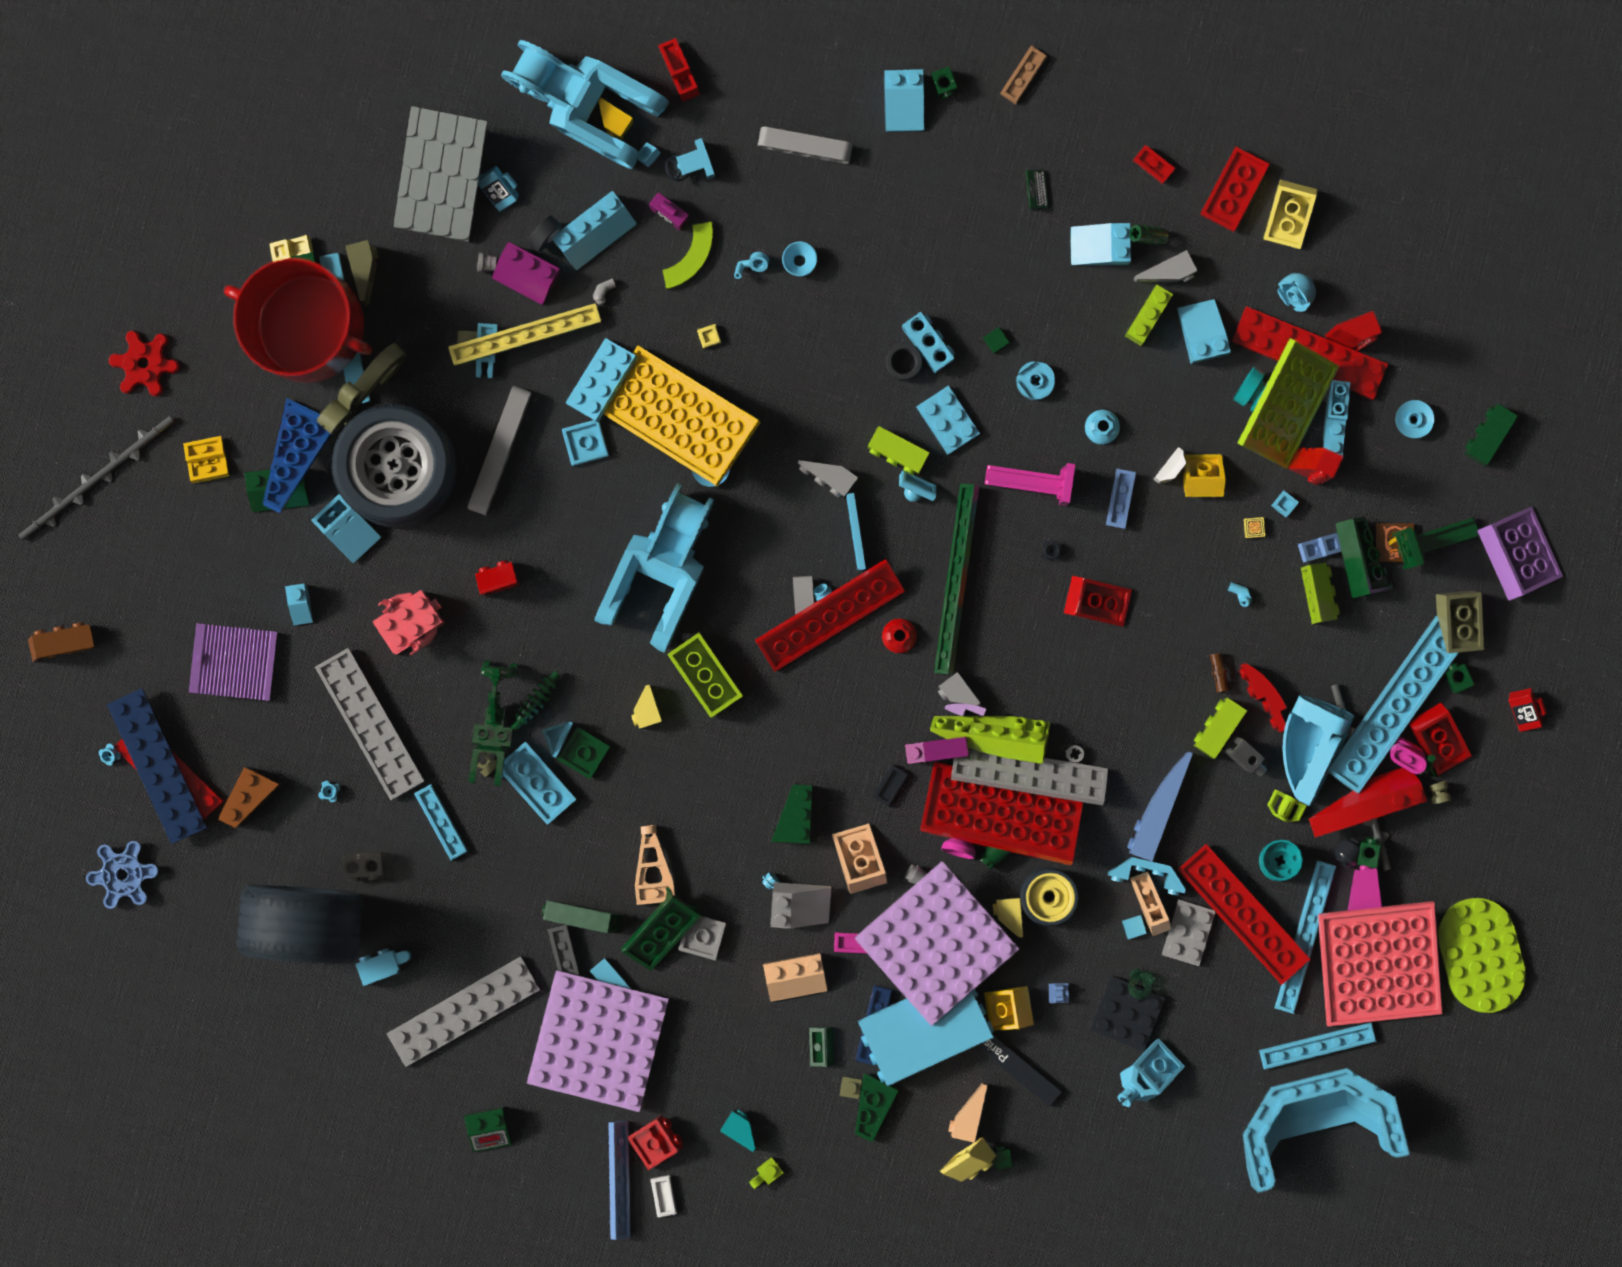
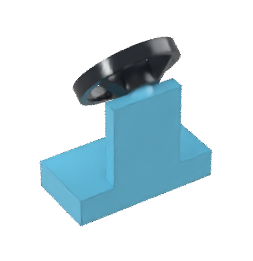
M702 138L695 140L697 150L681 156L673 155L667 159L665 169L672 180L677 182L684 181L690 173L703 168L708 179L715 177ZM669 162L673 165V170L676 173L675 176L669 170ZM681 173L682 176L685 175L683 179H679Z

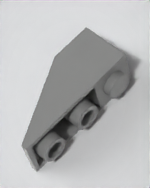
M800 460L798 462L801 472L807 476L809 473L816 477L814 481L823 487L826 484L831 488L830 492L838 498L840 496L845 497L858 479V477L842 466Z

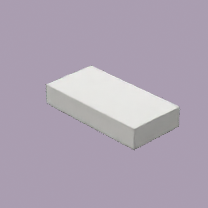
M670 1175L651 1178L657 1217L677 1214Z

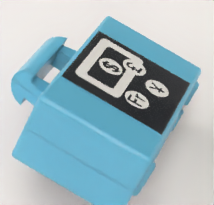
M494 166L479 176L478 186L499 212L517 201L519 196L515 190L517 184L508 172L503 174L497 166Z

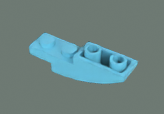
M1332 380L1329 387L1325 414L1323 448L1343 456L1350 382Z

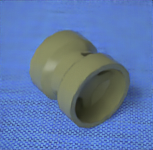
M1447 781L1428 785L1429 791L1433 795L1431 798L1433 804L1452 800L1451 795L1447 791Z

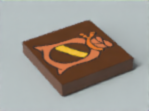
M1414 523L1375 524V548L1379 550L1381 555L1378 557L1380 562H1403L1402 556L1397 551L1396 537H1393L1392 533L1410 527L1414 530Z

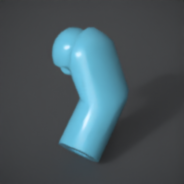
M1231 582L1228 591L1237 594L1241 606L1248 607L1252 601L1248 588Z

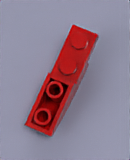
M1247 663L1241 664L1239 672L1242 679L1248 682L1249 687H1247L1250 697H1254L1255 700L1263 698V708L1272 717L1270 719L1272 728L1274 730L1277 729L1278 732L1284 731L1286 724L1280 711L1287 707L1283 699L1264 675Z

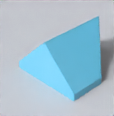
M568 721L542 730L553 757H558L574 723Z

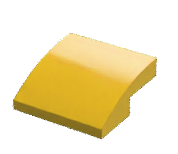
M221 436L183 443L190 482L192 484L229 476Z

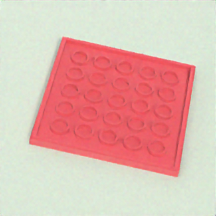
M1433 901L1318 914L1327 1026L1442 1014L1435 903Z

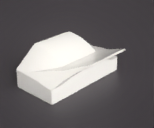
M1178 447L1155 476L1154 480L1159 484L1169 482L1178 475L1186 464L1182 449Z

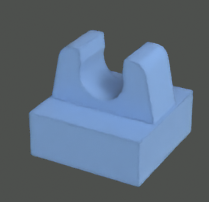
M1048 983L1049 1003H1069L1068 983Z

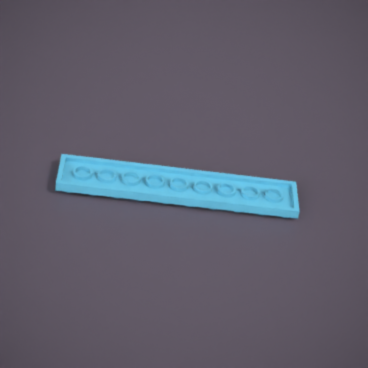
M1435 616L1327 770L1329 774L1356 793L1361 791L1458 654V652L1447 653L1438 616Z

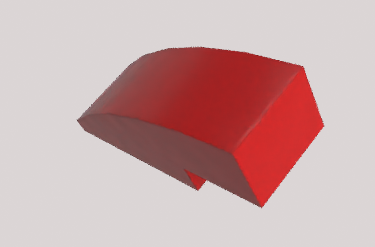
M676 38L658 45L682 102L700 95Z

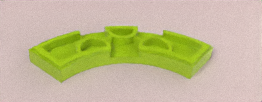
M712 222L693 225V241L688 253L679 263L663 270L666 289H671L685 283L704 265L712 245Z

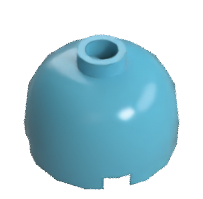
M1292 273L1283 278L1278 284L1280 285L1277 289L1280 298L1287 306L1291 303L1295 307L1293 310L1300 312L1307 310L1316 297V288L1313 280L1304 274Z

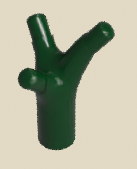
M1434 755L1428 756L1426 768L1419 775L1429 771L1433 777H1436L1433 769Z

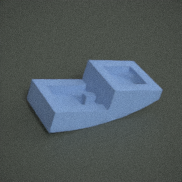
M1337 533L1298 544L1303 563L1341 552Z

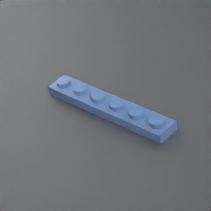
M628 1121L609 1122L611 1239L613 1240L630 1238Z

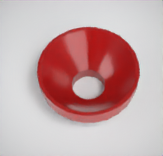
M894 619L887 623L883 629V643L891 652L905 653L912 649L916 643V629L908 620ZM897 630L905 632L906 637L903 641H897L894 638V633Z

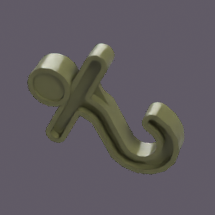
M396 343L388 346L373 360L355 384L348 381L341 388L338 399L332 401L323 410L317 422L331 435L337 432L344 424L348 425L356 416L358 406L368 397L378 383L384 385L396 373L405 361L407 353Z

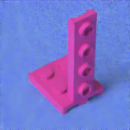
M1067 463L1065 467H1062L1060 476L987 465L984 485L1057 495L1059 505L1067 506L1071 498L1075 464Z

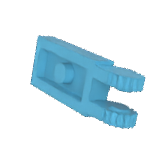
M478 323L477 338L497 333L498 325ZM496 354L475 360L477 362L476 377H481L483 362L488 363V378H493Z

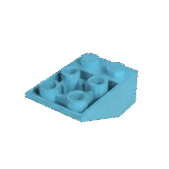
M340 494L311 520L353 564L381 538L361 515L346 504Z

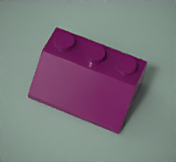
M508 242L498 260L492 279L543 305L560 274V269Z

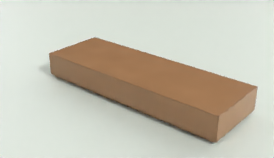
M1031 46L1000 95L1017 104L1047 58V55Z

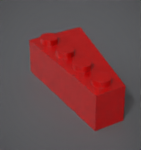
M1298 448L1288 469L1308 478V482L1318 485V483L1322 484L1334 477L1343 456L1326 448Z

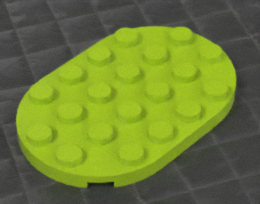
M1468 898L1452 905L1439 923L1437 932L1438 946L1449 987L1456 999L1472 1010L1485 1013L1500 1011L1511 1005L1518 998L1525 982V966L1513 922L1501 906L1487 899Z

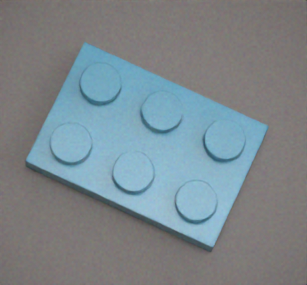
M949 386L916 406L947 455L980 434Z

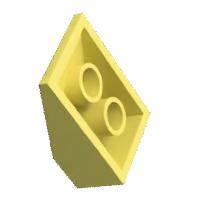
M1280 180L1264 240L1301 249L1316 199L1317 189Z

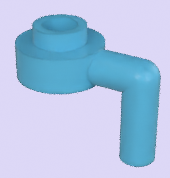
M755 252L749 260L739 261L734 277L740 279L744 268L748 267L756 272L765 271L769 263L768 256L762 252Z

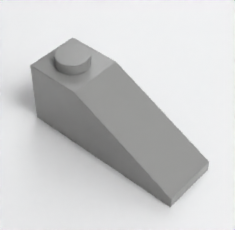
M1186 250L1136 275L1134 280L1135 282H1179L1181 280L1187 282L1194 278L1193 274L1197 272V269Z

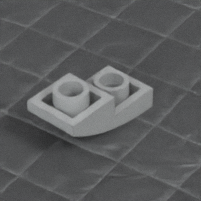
M812 576L793 577L795 615L814 604Z

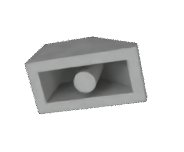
M958 672L938 686L940 688L938 693L944 701L948 699L949 702L975 706L980 704Z

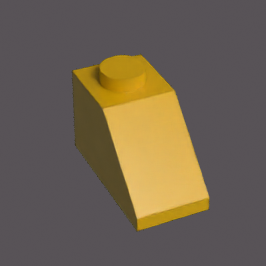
M600 97L598 101L605 131H607L608 135L622 140L632 125L633 118Z

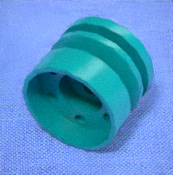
M1254 366L1233 400L1242 406L1252 401L1250 411L1253 412L1267 385V382H1263L1265 372Z
M1277 840L1269 843L1263 848L1259 856L1260 870L1267 878L1273 881L1280 882L1291 879L1298 873L1302 864L1300 850L1295 844L1286 840ZM1281 856L1284 864L1277 866L1275 858Z

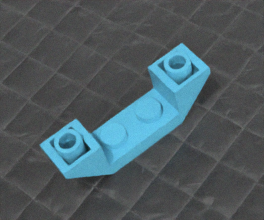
M1130 857L1108 871V875L1112 876L1111 880L1122 883L1123 879L1128 880L1131 865H1134V870L1145 872V868L1153 870L1152 874L1164 876V873H1167L1164 888L1168 889V893L1178 896L1180 892L1185 893L1182 883L1172 867Z

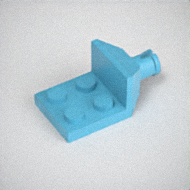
M1159 1038L1156 1039L1133 1065L1120 1073L1122 1086L1125 1090L1118 1095V1100L1121 1102L1125 1098L1126 1100L1122 1105L1130 1107L1134 1100L1148 1101L1154 1098L1170 1084L1185 1066Z

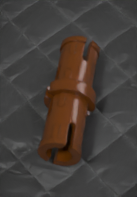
M1222 653L1210 655L1213 669L1211 673L1215 679L1217 692L1228 691L1227 669L1224 668Z

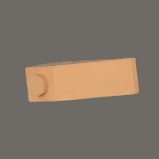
M1145 872L1130 878L1152 936L1171 930L1168 916L1149 873Z
M982 1083L957 1113L954 1121H950L948 1132H952L951 1137L975 1142L987 1084Z

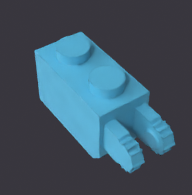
M386 948L378 951V956L371 958L370 955L359 958L360 962L356 964L363 986L397 974L401 968L399 964L409 961L412 953L409 950L395 953L394 950L389 951Z

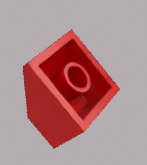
M508 560L498 562L497 567L491 569L489 566L478 569L479 573L475 574L479 593L482 596L520 585L514 564L512 562L508 563Z

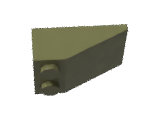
M368 240L345 247L360 302L366 307L370 303L377 269L376 259L379 258L374 244L371 245Z
M1461 591L1436 594L1437 616L1447 653L1484 650L1481 592Z

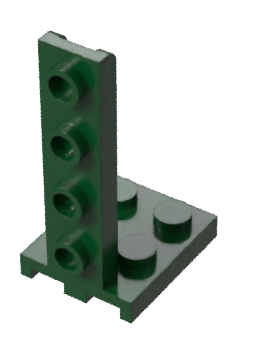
M1472 517L1419 535L1410 527L1394 532L1392 536L1396 537L1397 551L1402 556L1404 562L1403 569H1408L1424 564L1423 553L1479 536L1475 519Z

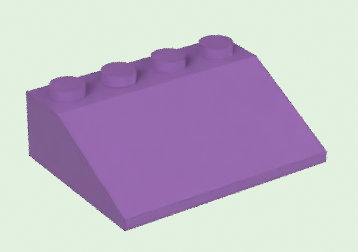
M1532 507L1477 530L1508 601L1563 577Z

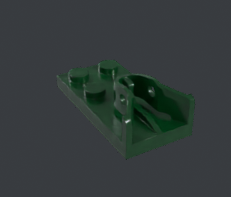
M669 887L666 888L667 893L662 904L621 948L622 953L650 971L701 917L696 905L686 904L674 896Z

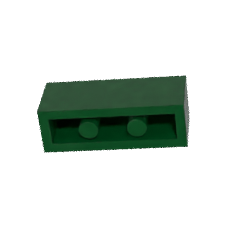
M1500 404L1494 407L1490 406L1485 414L1487 417L1485 422H1480L1475 430L1477 433L1475 438H1471L1465 446L1467 449L1465 455L1483 466L1488 465L1517 418L1516 414Z

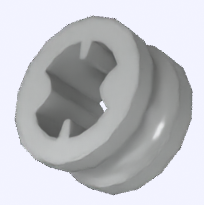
M1070 746L1066 751V757L1069 761L1076 763L1083 759L1084 751L1080 746ZM1076 748V751H1080L1078 759L1076 760L1074 759V757H1070L1072 749Z

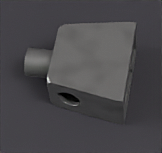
M1233 736L1222 749L1224 753L1250 773L1255 772L1257 775L1262 776L1267 770V767L1262 764L1264 758L1242 738Z

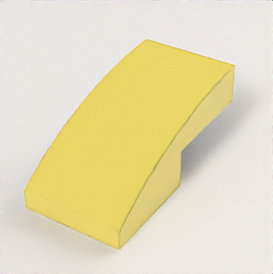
M307 235L270 244L273 261L313 252L311 238Z

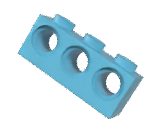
M920 312L904 323L902 329L933 372L937 373L954 361L953 355L955 353L949 345L945 346L942 342L944 338L938 329L934 331L929 316L927 314L923 315ZM921 322L924 328L921 331H916L913 328V324ZM932 337L935 344L927 346L924 343V339ZM939 352L944 353L946 360L939 362L936 360L935 355Z

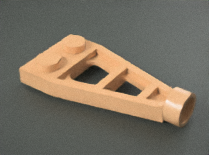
M656 825L641 826L642 839L635 881L637 905L663 902L666 897L667 887L672 890L675 896L674 882L656 835ZM653 833L652 837H646L645 835ZM648 847L656 849L657 862L647 863L645 861V850ZM656 866L660 869L662 875L660 883L648 884L645 882V873L648 867Z

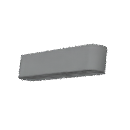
M761 127L758 147L844 164L850 162L853 146L852 143L770 127Z

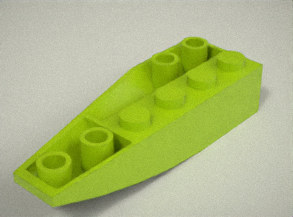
M934 716L930 731L946 739L967 737L968 748L983 753L1043 764L1051 722L1015 716Z

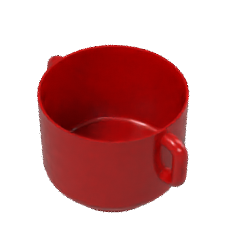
M298 258L276 260L254 272L241 289L231 285L226 286L224 289L225 295L236 301L234 327L242 349L257 365L278 376L301 383L319 382L341 372L350 364L357 352L366 356L372 353L371 345L362 341L364 335V316L356 294L345 281L314 262Z

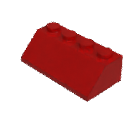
M1374 311L1337 324L1325 334V337L1350 349L1356 348L1358 351L1368 347V345L1377 340V336L1382 332Z

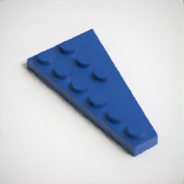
M286 398L263 501L264 506L279 513L282 512L331 437V434L317 422L319 413Z

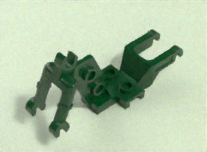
M484 660L481 674L490 678V681L493 682V688L488 694V702L490 703L489 707H486L484 725L474 724L472 745L479 746L473 749L469 783L475 784L478 761L481 753H490L497 755L494 786H501L505 754L502 748L511 749L513 728L504 727L506 709H502L501 704H498L501 699V692H498V683L504 678L517 677V663H511L509 668L492 667L491 661Z

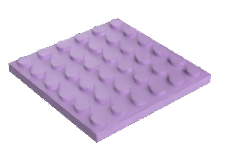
M942 861L855 937V940L931 1026L1018 950V947Z
M556 970L527 1084L639 1112L668 998Z

